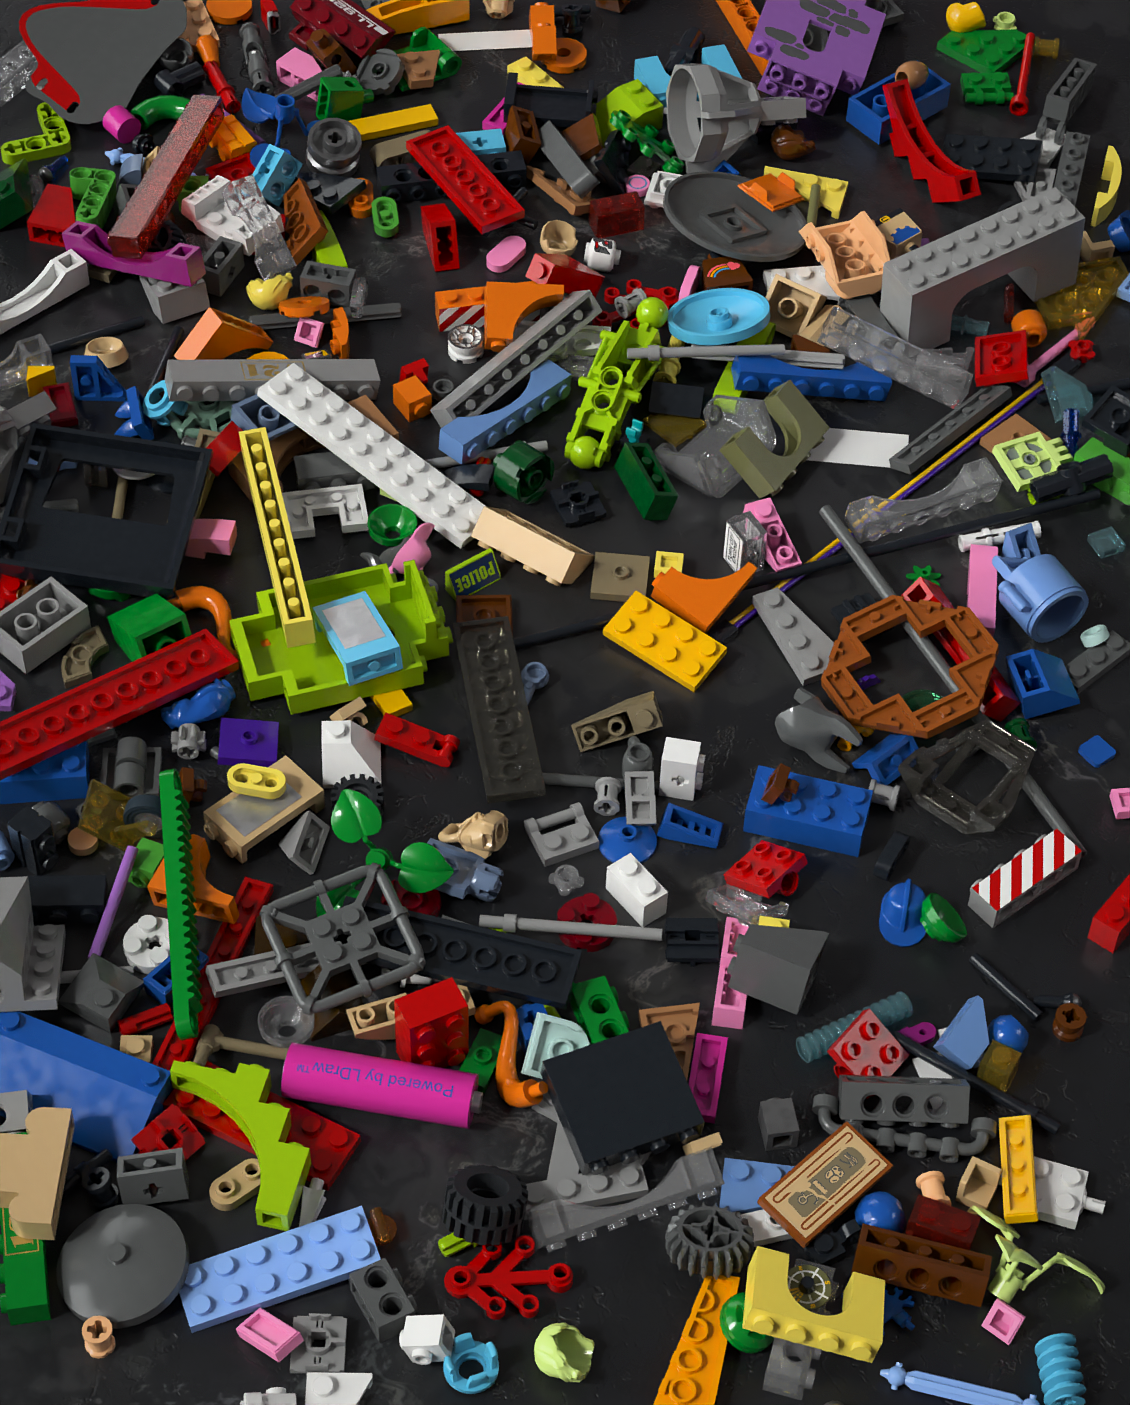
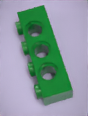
M606 976L573 985L569 1003L578 1025L586 1033L590 1044L609 1039L606 1037H615L629 1032V1021L626 1012L619 1010L617 991L614 986H609Z

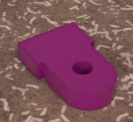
M922 1022L910 1028L905 1027L898 1032L923 1046L935 1039L936 1028L929 1022Z

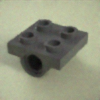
M125 737L118 742L117 748H103L99 792L100 801H129L135 796L144 794L160 797L159 773L162 771V747H147L145 741L140 738Z

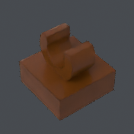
M782 763L778 765L768 778L761 800L771 805L778 797L786 802L791 801L792 795H796L800 784L796 780L788 779L790 767Z
M182 767L179 776L182 783L183 796L188 804L190 800L201 802L203 800V792L207 791V781L204 779H194V769Z

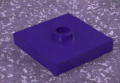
M221 717L218 765L234 766L245 763L269 767L277 762L279 722Z

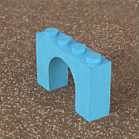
M725 44L702 48L701 64H708L720 71L742 79ZM658 56L635 59L634 80L638 79L664 107H667L666 90L671 76L665 72Z

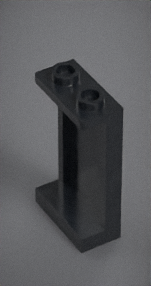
M509 72L504 99L503 122L507 123L509 110L513 105L533 111L536 125L543 126L550 120L556 127L568 128L592 113L596 116L597 105L593 104L598 103V89H594V80H589L588 90L518 84V73Z

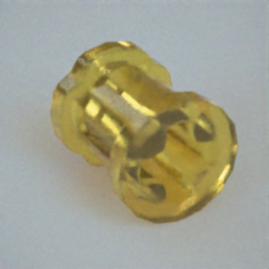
M1035 36L1033 57L1037 58L1038 55L1052 56L1053 59H1057L1059 38L1046 40Z

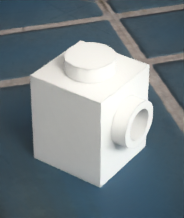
M444 1314L406 1316L404 1329L400 1332V1346L413 1363L428 1365L431 1362H442L444 1357H451L455 1329Z

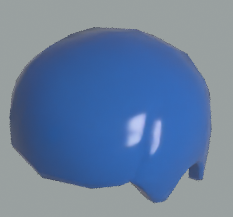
M877 1191L860 1199L854 1211L855 1220L860 1228H862L864 1223L903 1233L907 1224L901 1202L887 1192Z

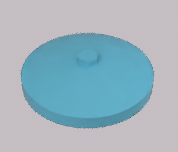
M718 288L705 290L679 300L669 309L668 329L675 338L690 344L722 345L734 343L759 333L767 326L771 317L770 306L765 297L746 289Z

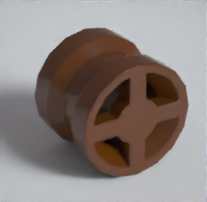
M1074 1003L1060 1005L1056 1010L1052 1025L1054 1035L1064 1042L1078 1040L1082 1036L1087 1018L1084 1009Z

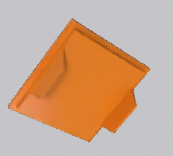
M784 172L778 177L769 173L737 186L772 212L802 202L805 199L795 191V180Z

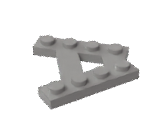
M549 1093L543 1094L542 1101L532 1106V1109L555 1121L557 1129L547 1180L526 1184L528 1200L524 1220L648 1196L649 1189L642 1165L651 1152L640 1155V1158L633 1163L624 1165L620 1162L611 1165L610 1169L604 1173L592 1175L591 1172L582 1176V1173L579 1174L580 1168Z

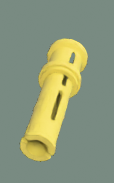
M671 335L668 347H684L685 342ZM664 358L658 367L659 371L655 374L653 381L676 384V376L681 370L680 358Z

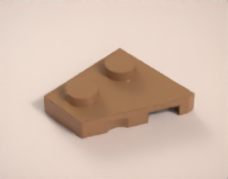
M439 50L397 54L405 65L403 77L410 89L433 87L440 56Z

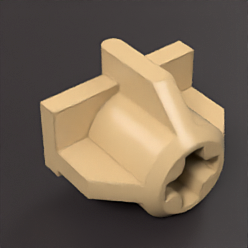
M483 0L486 6L485 10L492 18L502 19L513 12L515 0Z

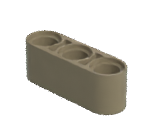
M423 130L378 143L371 148L370 158L376 167L417 162L406 149V141L431 131Z

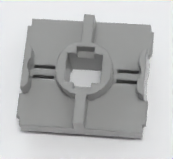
M309 1313V1316L293 1317V1328L301 1333L304 1341L291 1352L290 1373H306V1376L307 1372L344 1373L347 1318ZM314 1340H325L326 1344L325 1347H312V1342Z

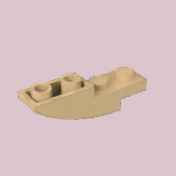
M457 985L468 1004L469 1016L474 1015L475 1005L468 988ZM403 993L346 1009L355 1038L368 1040L396 1039L394 1000L407 994Z

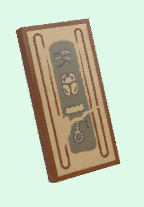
M846 1121L760 1196L757 1203L790 1236L805 1248L817 1235L822 1233L888 1174L893 1165Z

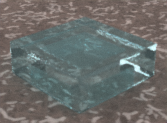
M1112 526L1088 534L1087 541L1101 559L1125 550L1126 544Z

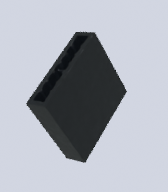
M661 1021L542 1061L541 1076L548 1085V1093L582 1176L591 1172L592 1175L604 1173L610 1169L611 1165L620 1162L624 1165L633 1163L640 1158V1155L652 1152V1154L664 1152L671 1144L680 1141L682 1144L690 1143L699 1138L702 1133L705 1121Z

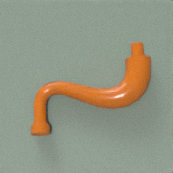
M191 586L175 591L176 597L167 601L175 607L181 608L182 612L197 608L209 610L215 618L217 640L238 660L236 650L231 647L229 622L231 620V610L224 596L214 588L206 586ZM268 638L260 641L263 647L271 645Z
M497 1001L491 1005L484 1004L477 1007L474 1016L476 1021L482 1025L491 1022L495 1016L504 1013V1030L497 1058L495 1077L500 1097L508 1105L517 1108H526L539 1104L543 1099V1094L548 1092V1085L544 1081L537 1082L533 1079L520 1082L516 1071L519 1019L515 1006L509 1001Z

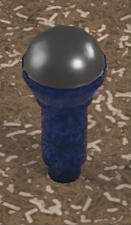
M63 155L51 164L43 165L39 169V177L45 182L52 181L57 171L66 165L68 158Z

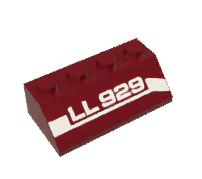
M295 0L289 7L296 20L312 31L325 29L341 45L346 54L358 63H361L368 55L372 57L377 54L376 50L383 49L396 33L394 29L352 0Z

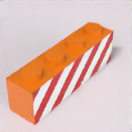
M534 281L518 282V283H532V284H537V283L534 282ZM486 286L435 292V315L439 332L450 331L455 326L461 324L484 327V292ZM540 309L529 314L522 321H538Z

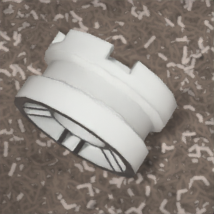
M461 324L452 328L448 333V354L450 358L456 362L461 360L463 364H471L476 362L478 357L481 358L484 354V335L481 329L471 324Z

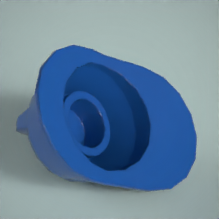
M1130 210L1121 213L1107 228L1110 240H1112L1115 248L1121 253L1130 251Z
M909 878L905 883L893 886L884 895L881 903L880 932L888 942L899 947H910L919 943L926 933L924 926L920 922L922 902L926 895L920 887L912 884V880Z

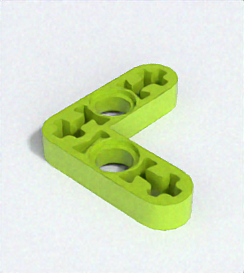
M46 102L39 104L37 114L43 134L4 143L1 146L3 162L13 165L23 158L30 162L68 153L71 150V140L63 118ZM50 127H60L53 130L49 129ZM37 146L42 147V148L36 149V150L31 149L32 147H37Z

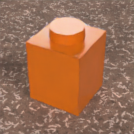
M416 375L393 384V404L408 422L425 417L431 413L432 394Z

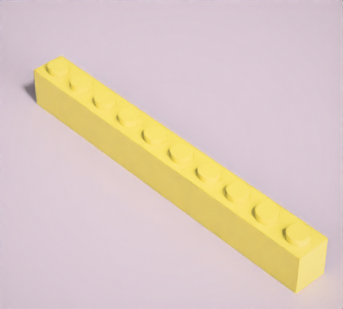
M266 427L240 431L239 437L243 461L287 648L316 643L313 619Z

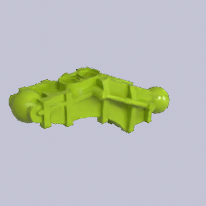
M648 297L637 306L636 317L640 323L638 329L630 327L629 321L624 320L617 333L604 329L600 332L602 342L594 357L587 377L581 376L578 379V386L587 388L581 407H578L576 411V420L571 433L568 432L566 437L567 443L564 456L580 469L601 468L605 461L609 462L611 458L610 450L615 440L619 441L621 437L620 428L631 403L636 404L641 401V389L648 380H652L654 372L664 359L660 358L659 361H648V358L635 359V361L627 359V348H648V345L664 347L661 345L658 328L662 327L667 321L669 311L666 304L657 297ZM628 371L626 377H623L622 373ZM611 380L618 381L615 385H608ZM602 403L609 404V406L604 409L598 408V406ZM588 428L604 433L601 443L591 436H584Z

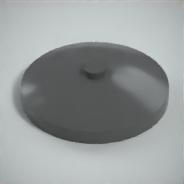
M143 1204L113 1206L86 1219L68 1237L57 1262V1285L68 1308L82 1321L85 1322L93 1316H103L110 1320L113 1329L135 1326L158 1315L178 1295L188 1274L189 1249L177 1223L163 1211Z

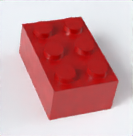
M453 977L394 1000L396 1053L401 1061L440 1068L456 1066L464 1061L469 1052L468 1004Z

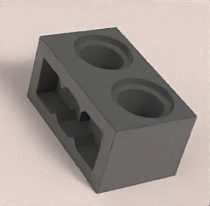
M307 261L300 276L301 297H325L330 300V305L351 307L357 294L356 269Z
M383 1258L349 1274L350 1291L378 1342L382 1343L399 1335L401 1330L404 1329L406 1316H415V1313L418 1312V1307L412 1294L406 1295L401 1287L403 1280L396 1267L391 1268L386 1258ZM375 1283H382L385 1285L381 1288L372 1287V1285ZM389 1310L399 1311L396 1315H389L386 1312Z

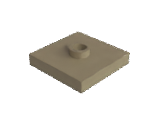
M595 552L590 599L626 602L635 591L646 596L650 556Z

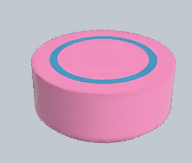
M632 175L628 177L625 191L632 197H644L647 194L650 181L643 175Z

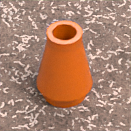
M212 35L199 37L196 41L195 49L204 63L211 61L212 64V60H214L220 67L218 41Z

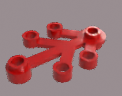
M631 279L626 284L627 294H631L635 288H641L647 297H657L666 304L668 311L679 300L680 292L673 287L667 286L659 290L643 287L637 279ZM609 287L604 292V300L608 304H614L615 298L618 296H626L621 295L620 291L615 287ZM617 310L611 313L602 311L592 320V325L611 327L612 330V323L624 318L618 314ZM636 317L630 321V327L639 328L640 323Z
M523 1235L517 1238L515 1249L491 1273L479 1272L490 1260H496L501 1256L502 1243L500 1245H482V1251L467 1266H455L448 1270L444 1277V1286L447 1292L455 1298H471L486 1311L490 1319H501L506 1313V1303L501 1297L488 1296L481 1289L482 1287H492L515 1305L523 1317L533 1318L539 1312L538 1298L530 1294L524 1295L514 1286L547 1284L551 1291L564 1293L572 1287L573 1271L568 1265L557 1263L548 1270L512 1272L524 1259L531 1257L535 1251L533 1238ZM522 1244H528L530 1248L527 1250H522L519 1246ZM489 1246H495L498 1249L494 1252H490L486 1248ZM564 1273L566 1275L562 1278H558L554 1274ZM465 1278L466 1281L463 1283H458L455 1281V1279ZM526 1303H531L535 1307L529 1310L525 1309L523 1306ZM493 1305H499L501 1307V1310L492 1311L490 1307Z

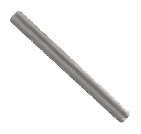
M692 344L691 347H696V346H728V345H696V344ZM785 350L784 355H770L787 364L799 367L842 370L845 366V355L838 353ZM735 356L691 358L733 362Z

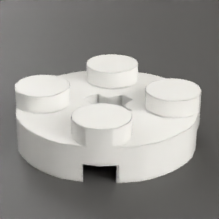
M144 915L126 932L123 939L124 954L129 965L133 966L136 971L149 974L170 956L168 919ZM159 942L161 947L155 946L151 950L149 949V943Z

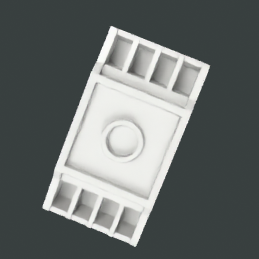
M219 175L182 199L181 213L191 220L198 230L216 241L222 236L243 243V253L247 256L252 255L253 252L259 250L264 244H267L278 234L284 232L279 212L270 205H266L258 212L249 208L231 196L230 180Z

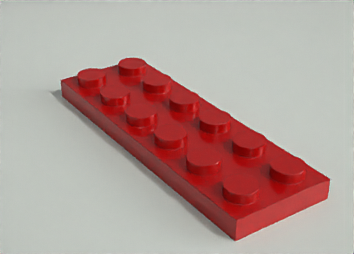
M449 125L406 141V149L481 234L525 217V209Z
M208 1061L205 1067L212 1069L221 1068ZM175 1088L163 1103L164 1110L171 1104L177 1105L195 1126L256 1155L249 1139L236 1122L212 1103L197 1095ZM270 1092L266 1101L267 1104L278 1103L285 1108H290L291 1128L285 1143L296 1142L306 1148H310L311 1167L306 1180L311 1182L312 1178L322 1179L324 1181L323 1189L328 1191L360 1144L361 1135Z

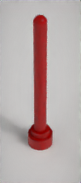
M1032 32L1026 35L1017 94L1010 101V112L1017 116L1025 115L1029 109V99L1026 96L1035 42V34Z

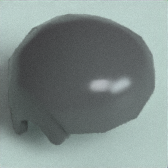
M177 38L161 54L158 60L165 69L174 72L191 64L194 58V51L188 41L183 38Z

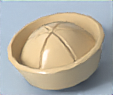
M115 337L93 339L86 345L84 355L98 356L107 368L119 366L128 359V351L123 342Z

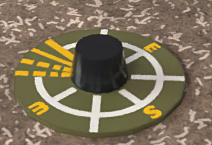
M798 1265L788 1271L789 1291L802 1307L807 1310H814L823 1306L829 1300L832 1291L831 1282L826 1273L812 1265Z

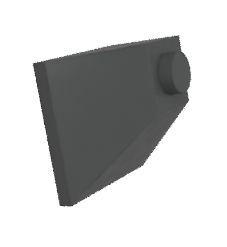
M93 953L58 1003L111 1034L117 1026V1021L121 1020L143 989L144 982Z

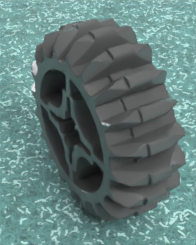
M702 1203L701 1207L690 1205L688 1210L680 1209L677 1216H672L666 1230L665 1248L671 1258V1263L677 1264L679 1271L688 1270L690 1277L699 1274L703 1280L706 1276H713L717 1280L719 1275L730 1278L732 1272L740 1273L743 1266H748L754 1251L753 1228L749 1226L748 1219L741 1218L739 1211L730 1212L729 1206L719 1208L716 1203L714 1206H706L704 1203Z

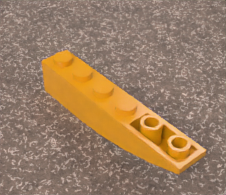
M390 0L373 6L366 11L396 31L394 35L414 32L420 27L435 28L470 20V0Z

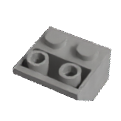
M140 276V281L152 310L163 324L207 310L210 307L206 282L202 278L191 287Z

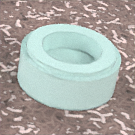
M1096 625L1085 630L1081 634L1080 639L1084 647H1093L1107 640L1110 634L1105 625Z

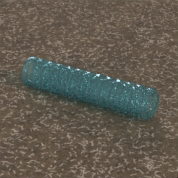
M898 991L895 996L889 995L887 999H881L879 1003L874 1002L871 1006H865L862 1010H856L854 1014H848L846 1018H839L838 1022L832 1021L829 1026L823 1025L821 1030L815 1029L813 1034L808 1032L804 1037H797L796 1049L800 1057L806 1063H811L814 1058H821L822 1054L828 1055L827 1050L863 1010L870 1008L886 1028L888 1024L894 1025L896 1020L902 1021L905 1017H911L913 1015V1006L909 997L904 992Z

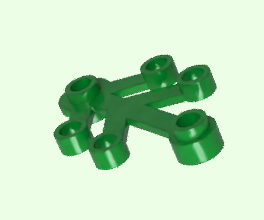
M614 110L611 113L610 123L616 129L622 131V135L627 140L635 142L637 139L640 151L645 156L652 158L654 154H657L665 161L662 166L665 172L682 173L684 163L675 156L671 158L668 156L672 155L675 151L673 143L667 139L662 143L655 140L659 131L654 126L647 124L643 127L631 121L632 117L624 110Z

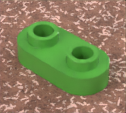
M378 197L373 200L372 218L375 233L385 238L396 235L399 231L396 202L390 197Z

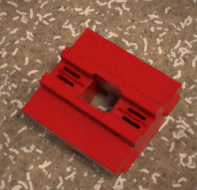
M171 1104L131 1139L140 1150L139 1153L152 1152L154 1149H156L155 1151L168 1150V1146L161 1138L170 1133L176 1139V1144L170 1149L183 1148L185 1161L206 1143L204 1141L205 1138L199 1133L196 1126L174 1104Z

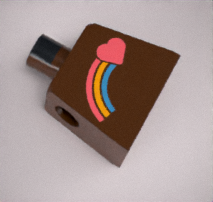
M325 29L312 32L306 45L316 61L324 69L335 65L331 63V59L335 55L337 60H340L337 64L342 72L346 73L349 71L351 75L357 72L358 69L344 49Z
M711 252L707 259L702 261V291L718 288H739L752 291L753 279L739 259L728 256L722 257L721 254Z

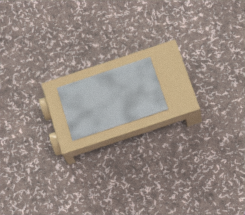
M284 756L268 767L280 770L285 775L286 791L282 796L276 799H265L231 792L203 812L205 833L210 839H216L223 846L224 851L229 857H235L242 864L247 861V851L300 813L308 808L318 813L325 808L324 789L287 756Z

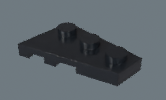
M299 170L291 184L292 186L299 177L308 184L317 207L332 215L367 188L365 180L302 170Z

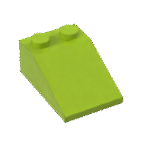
M638 79L616 87L596 104V117L598 119L603 148H605L604 142L610 132L617 130L610 123L611 113L614 110H624L632 117L631 121L643 127L650 124L657 130L662 129L664 106Z

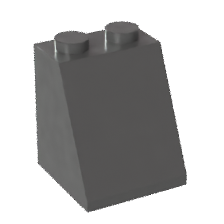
M750 924L745 935L739 934L735 942L733 951L737 952V957L733 956L727 973L731 975L728 987L797 1015L816 978L829 933L816 930Z

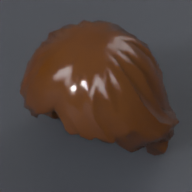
M780 124L775 127L771 134L770 142L774 152L785 161L795 160L812 153L816 149L813 140H806L803 131L793 130L790 125Z

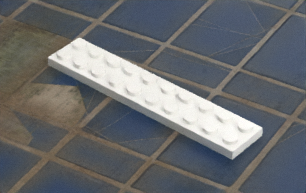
M292 363L258 388V397L400 504L413 511L424 522L434 524V529L457 547L462 549L474 539L471 534L485 506L295 363Z

